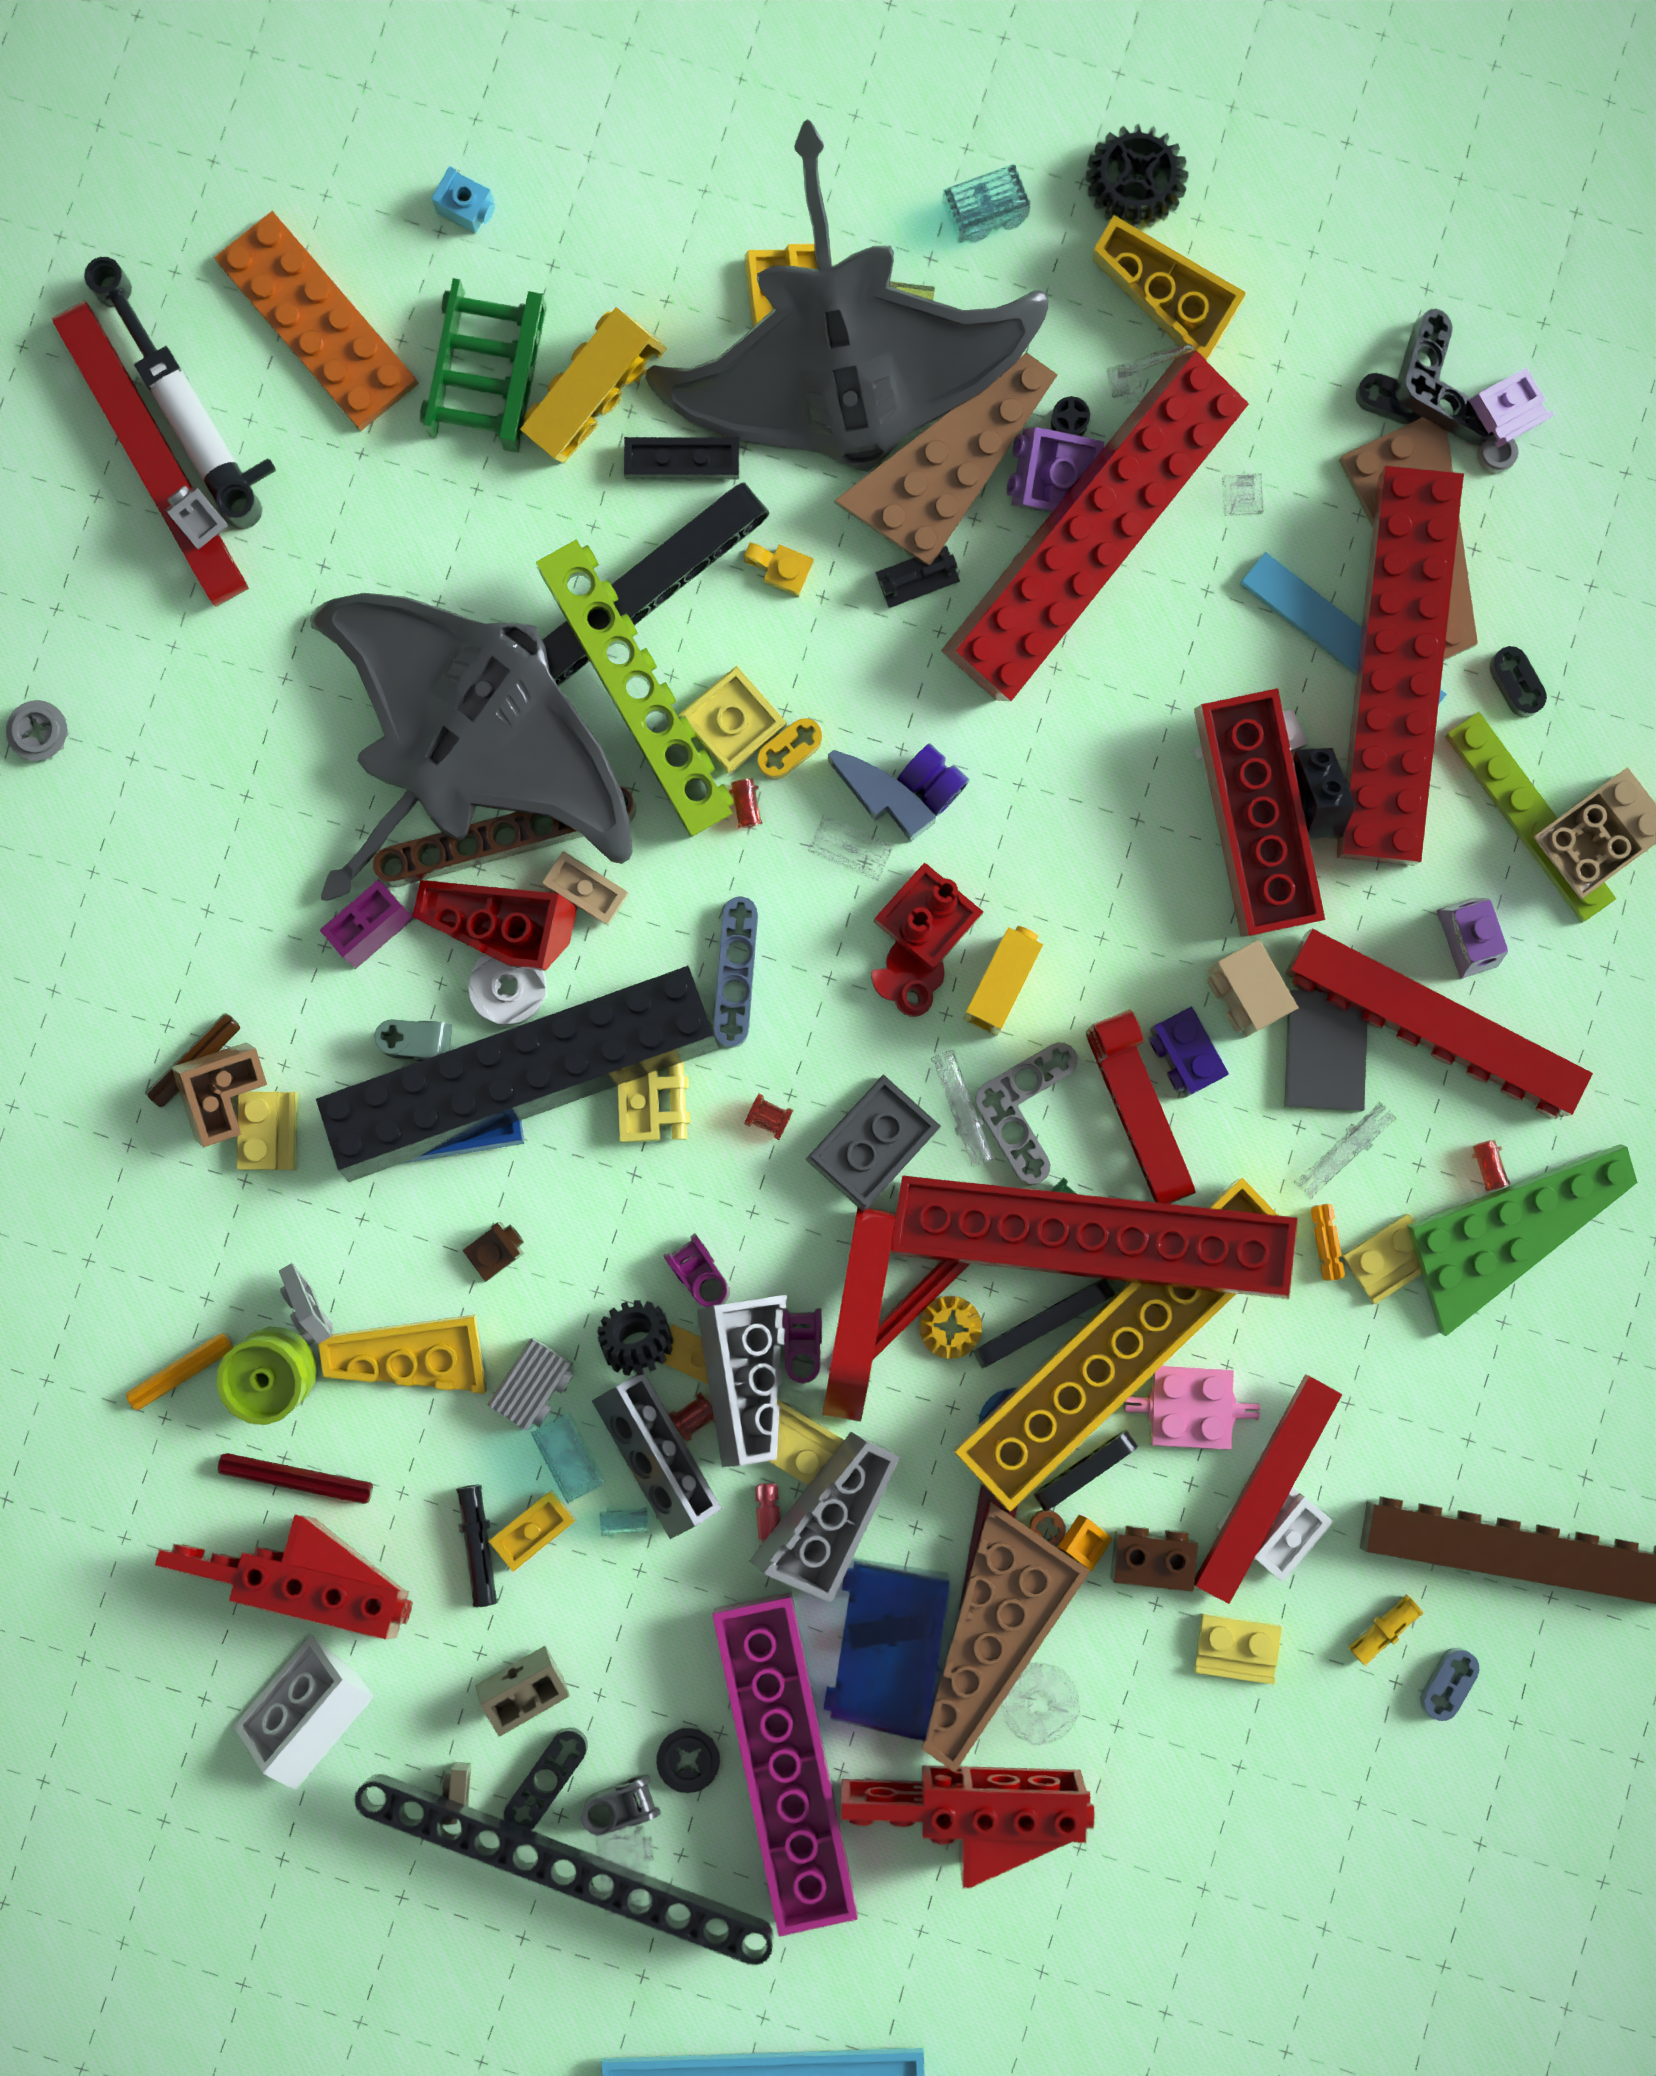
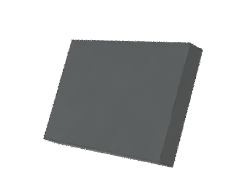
M1290 990L1299 1008L1289 1013L1287 1018L1284 1107L1364 1111L1368 1024L1361 1020L1363 1012L1349 1006L1347 1011L1334 1007L1326 1002L1328 994L1324 992L1313 991L1309 993L1300 990Z
M883 1074L805 1160L864 1213L940 1129L941 1125Z

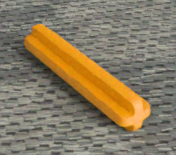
M225 1333L216 1335L129 1390L125 1394L128 1403L134 1410L144 1408L223 1358L233 1348L231 1340Z

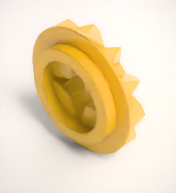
M944 1296L934 1300L925 1308L920 1318L919 1331L924 1345L933 1354L945 1359H955L967 1355L977 1346L982 1334V1322L978 1311L969 1301L957 1296ZM952 1310H955L956 1323L964 1328H968V1331L954 1333L950 1345H947L946 1332L940 1330L939 1327L933 1326L934 1323L947 1322Z

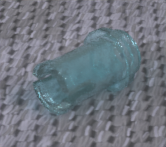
M607 1507V1511L600 1512L601 1536L609 1535V1539H613L614 1535L649 1533L647 1507L612 1511V1507Z

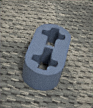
M1451 1648L1439 1660L1420 1696V1704L1423 1711L1433 1719L1448 1721L1461 1708L1480 1672L1479 1662L1472 1653L1462 1648ZM1463 1657H1466L1464 1664L1469 1668L1466 1674L1459 1672L1451 1683L1450 1680L1455 1673V1669L1450 1666L1451 1662L1454 1659L1461 1661ZM1449 1686L1445 1694V1699L1449 1702L1446 1709L1439 1707L1436 1712L1433 1711L1435 1704L1431 1701L1434 1694L1441 1696L1446 1687Z

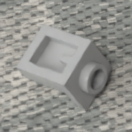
M184 485L167 499L171 505L165 509L166 512L197 549L201 548L228 526L196 486L189 490Z

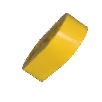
M808 718L799 719L764 745L758 754V766L761 773L773 780L781 779L816 753L822 744V730L819 724ZM802 728L805 732L814 731L812 735L813 744L808 746L807 743L802 742L796 748L791 746L798 740L797 731ZM786 749L789 753L782 758L783 768L778 770L775 766L766 767L769 762L767 757L769 753L772 752L775 756H778Z

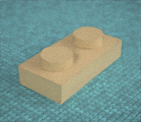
M562 851L542 882L544 886L555 893H559L575 906L607 926L610 925L629 895L626 890Z

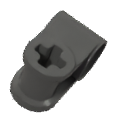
M649 1775L633 1777L614 1787L590 1795L584 1803L581 1814L585 1830L593 1835H605L627 1826L645 1823L660 1816V1808L655 1807L648 1787V1783L651 1781ZM635 1793L638 1796L641 1807H639ZM598 1804L605 1805L609 1808L611 1817L602 1823L595 1822L589 1815L590 1808Z

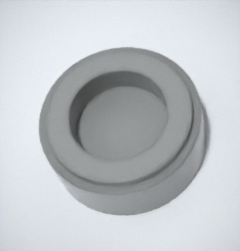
M1495 435L1483 441L1477 453L1481 467L1492 474H1501L1508 471L1517 461L1519 455L1518 445L1514 439L1499 448L1495 445L1498 441Z

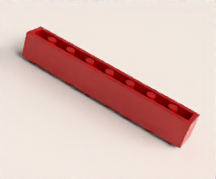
M1313 928L1305 932L1284 973L1293 978L1291 983L1297 988L1312 993L1315 989L1328 994L1326 1002L1334 1007L1347 1011L1349 1006L1363 1012L1361 1020L1378 1029H1382L1384 1025L1397 1032L1396 1038L1413 1047L1421 1044L1431 1049L1430 1055L1438 1061L1448 1065L1456 1062L1466 1067L1465 1073L1471 1078L1483 1083L1491 1080L1501 1085L1500 1091L1504 1095L1518 1101L1526 1098L1537 1104L1536 1111L1552 1119H1557L1558 1116L1573 1115L1593 1075L1592 1072Z

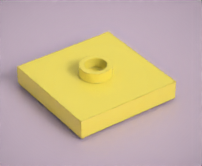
M737 665L678 715L679 719L683 716L687 718L696 734L695 737L728 775L787 726V722Z

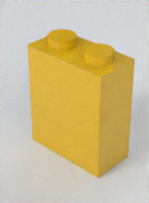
M1019 925L1016 930L1010 927L1007 928L965 1012L963 1020L998 1036L1044 945L1037 941L1039 935Z

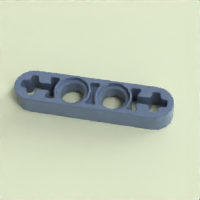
M743 896L730 899L724 907L722 917L714 1035L721 1045L728 1048H736L744 1044L748 1038L750 1028L758 910L752 900ZM738 905H745L746 912L752 913L751 918H745L743 923V932L751 931V938L742 935L727 937L728 930L736 932V919L730 917V912L737 911ZM737 942L743 943L749 950L748 958L740 964L732 963L726 955L728 947ZM730 981H739L746 988L745 996L739 1002H730L724 997V987ZM722 1006L733 1010L745 1008L744 1015L736 1013V1025L743 1029L742 1034H735L732 1041L727 1040V1035L720 1032L721 1026H727L729 1023V1012L721 1014Z

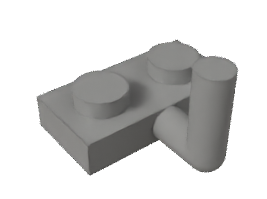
M293 1263L280 1269L279 1274L284 1284L280 1288V1292L289 1307L295 1311L290 1314V1317L300 1332L298 1335L309 1346L315 1342L319 1344L331 1337L333 1323L321 1310L311 1284Z

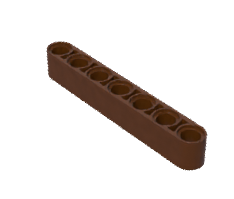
M620 786L624 799L628 801L627 813L631 822L636 814V804L631 793L625 787ZM514 812L470 824L466 837L460 841L440 832L385 847L375 855L373 870L387 885L401 887L419 882L420 880H427L584 836L579 831L552 817ZM540 818H549L553 821L552 829L545 835H537L533 832L534 824ZM503 828L515 830L514 840L508 845H499L496 842L497 833ZM467 838L476 839L478 846L473 854L464 856L459 853V846L463 840ZM430 848L439 849L440 857L436 864L432 866L422 864V855L426 850ZM393 858L401 859V871L395 876H387L384 871L386 863Z

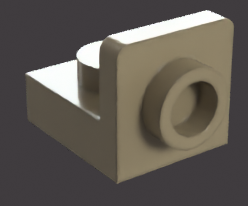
M455 1762L451 1769V1774H444L443 1797L469 1806L472 1763ZM452 1816L442 1818V1825H454L458 1822V1819Z

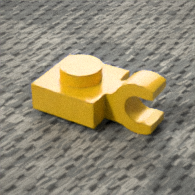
M749 542L744 554L745 563L767 571L764 583L797 597L800 596L814 563L813 558L780 544L775 554H773L764 547Z

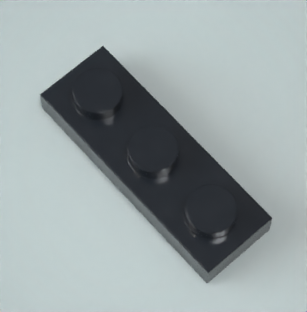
M624 437L625 479H739V437Z

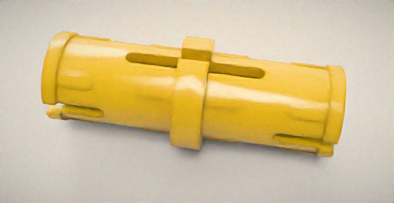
M1405 1594L1382 1617L1377 1615L1372 1620L1374 1624L1347 1647L1366 1667L1390 1643L1395 1645L1400 1640L1398 1636L1422 1616L1424 1612Z

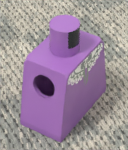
M1474 897L1436 910L1460 979L1499 967L1508 953V947L1490 899Z

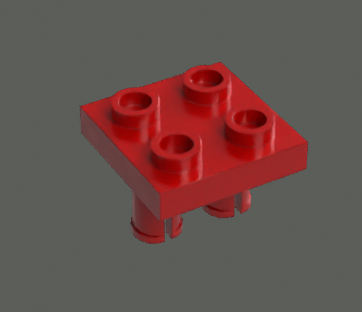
M924 862L879 912L873 922L933 972L981 918L984 911L963 895L953 880L943 878Z

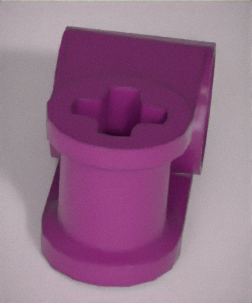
M696 1233L690 1236L691 1241L674 1253L667 1252L663 1255L677 1278L687 1287L700 1305L711 1307L725 1304L730 1296L729 1284ZM696 1253V1255H694L693 1257H691L689 1260H687L686 1262H684V1263L682 1264L683 1261H685L687 1258H689L690 1256H692L693 1254ZM708 1280H717L722 1287L720 1297L713 1302L704 1300L701 1295L702 1285Z
M816 1308L814 1312L790 1313L789 1309H783L782 1328H785L786 1373L796 1383H810L817 1378L821 1368L822 1308ZM793 1325H812V1327L793 1328ZM802 1354L810 1356L815 1365L812 1374L803 1378L796 1376L791 1367L794 1358Z

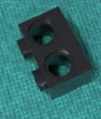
M1333 748L1296 750L1293 756V763L1309 839L1343 837L1355 808V803Z

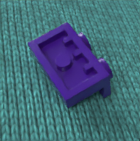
M1192 1006L1149 1029L1153 1035L1148 1038L1149 1043L1158 1058L1165 1057L1171 1068L1167 1072V1076L1177 1093L1183 1091L1185 1096L1188 1097L1229 1075Z

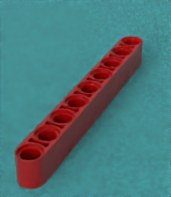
M83 300L52 317V322L212 604L218 607L247 591L249 586L219 533L201 548L197 549L166 512L165 509L171 505L167 499L184 485L189 490L193 487L86 300Z

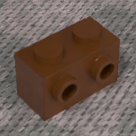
M1125 1525V1532L1115 1531L1110 1579L1114 1583L1194 1592L1198 1543L1188 1539L1189 1533L1184 1531L1165 1530L1164 1536L1149 1535V1528Z

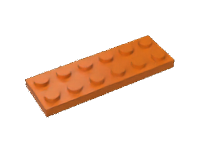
M273 210L214 257L221 269L360 432L419 384L415 376Z

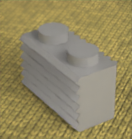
M532 1337L487 1405L526 1431L531 1429L533 1424L540 1427L552 1410V1407L547 1403L554 1392L557 1391L562 1394L572 1380L574 1374L569 1369L573 1362L537 1338Z

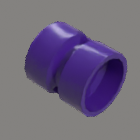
M929 743L907 764L897 780L912 793H920L922 795L921 801L937 817L960 795L970 782V779L955 765L947 767L945 765L946 757Z

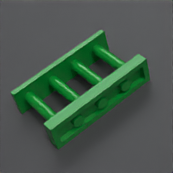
M457 278L452 279L450 291L445 290L442 298V313L445 314L429 400H423L420 409V422L424 423L429 437L437 438L440 422L493 431L495 436H499L504 450L519 453L523 433L520 428L525 423L524 416L528 408L547 310L543 293L528 291L526 303H520L518 307L466 298L461 280ZM461 313L516 322L517 326L521 327L519 339L508 343L458 334ZM454 349L508 358L510 363H514L511 377L506 376L503 380L451 371ZM447 386L502 395V399L506 400L504 414L498 413L497 416L443 407Z

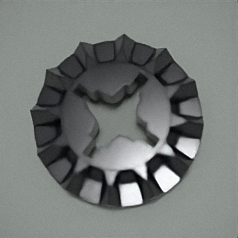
M682 1727L668 1734L659 1746L656 1757L657 1770L663 1782L671 1789L681 1793H695L709 1786L715 1779L720 1765V1752L713 1738L702 1732L699 1728ZM677 1747L688 1754L693 1750L701 1749L695 1760L700 1773L689 1765L680 1768L678 1771L675 1770L682 1759Z

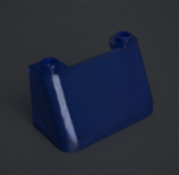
M854 1558L853 1568L848 1567L842 1582L841 1591H848L849 1596L837 1677L834 1687H826L823 1710L831 1711L830 1720L908 1739L926 1741L950 1587V1578L947 1572Z

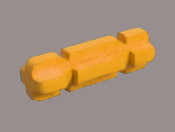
M1328 1203L1311 1207L1313 1223L1316 1222L1317 1228H1314L1319 1259H1323V1265H1320L1322 1278L1325 1281L1342 1279L1345 1276L1343 1262H1339V1257L1342 1254L1337 1226L1333 1225L1332 1222L1335 1219L1333 1206Z

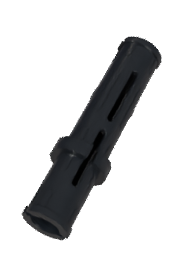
M482 1484L456 1488L462 1523L458 1524L459 1533L464 1535L473 1599L472 1606L475 1608L498 1603L487 1529L491 1526L490 1519L485 1518L481 1490Z

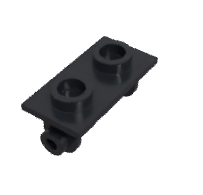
M947 545L942 548L932 565L927 567L915 558L875 572L889 609L960 582L956 571L958 566L953 554H950Z

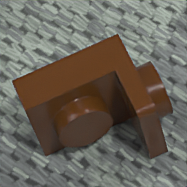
M502 1222L495 1223L491 1226L492 1229L462 1250L485 1282H488L525 1254L520 1248L524 1240L511 1224L505 1227Z

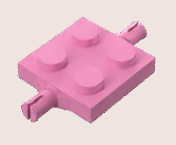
M1161 1366L1153 1374V1386L1148 1398L1129 1397L1124 1403L1140 1404V1406L1125 1405L1124 1412L1148 1413L1151 1424V1446L1232 1450V1428L1236 1418L1259 1420L1260 1413L1245 1412L1244 1410L1259 1411L1260 1404L1236 1403L1233 1392L1234 1370Z

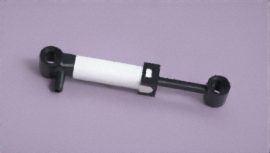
M100 256L88 263L84 272L86 285L102 304L114 307L144 357L133 365L161 408L215 500L218 509L232 526L239 529L253 527L259 522L263 508L251 486L276 472L271 459L267 458L248 470L241 471L174 354L167 345L159 350L156 349L130 305L128 299L132 293V284L126 273L110 257ZM115 277L114 282L110 286L101 287L106 278ZM241 498L247 499L244 509L238 512L232 511V505L236 500Z

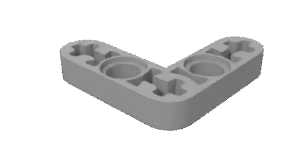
M1057 1042L1051 1044L983 1084L975 1095V1105L1016 1176L1026 1184L1035 1185L1045 1180L1050 1172L1051 1164L1018 1105L1064 1079L1075 1070L1078 1057L1072 1046L1066 1043ZM1057 1050L1059 1054L1067 1053L1070 1057L1066 1062L1068 1069L1062 1071L1057 1066L1049 1070L1047 1074L1052 1079L1045 1082L1042 1070L1034 1061L1040 1058L1041 1064L1044 1066L1054 1058L1052 1051ZM1029 1069L1036 1074L1037 1084L1033 1090L1023 1091L1016 1086L1015 1076L1018 1071ZM988 1089L992 1093L1000 1092L1003 1098L999 1101V1105L1003 1112L1009 1107L1014 1112V1115L1004 1117L996 1126L991 1121V1118L997 1117V1112L992 1106L985 1108L982 1103L986 1098L985 1091ZM1016 1122L1022 1127L1024 1135L1019 1143L1015 1145L1008 1144L1003 1140L1001 1130L1006 1123ZM1029 1141L1034 1146V1149L1027 1150L1030 1158L1033 1161L1040 1159L1043 1163L1039 1168L1041 1175L1037 1178L1032 1173L1027 1175L1023 1173L1022 1168L1026 1166V1161L1021 1154L1016 1159L1011 1154V1151L1023 1148Z

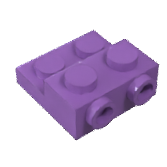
M1039 427L1024 428L1022 435L1019 434L1013 444V456L1018 458L1016 473L1010 475L1006 487L1007 495L1012 497L1011 506L1040 512L1054 511L1059 502L1104 448L1105 441Z

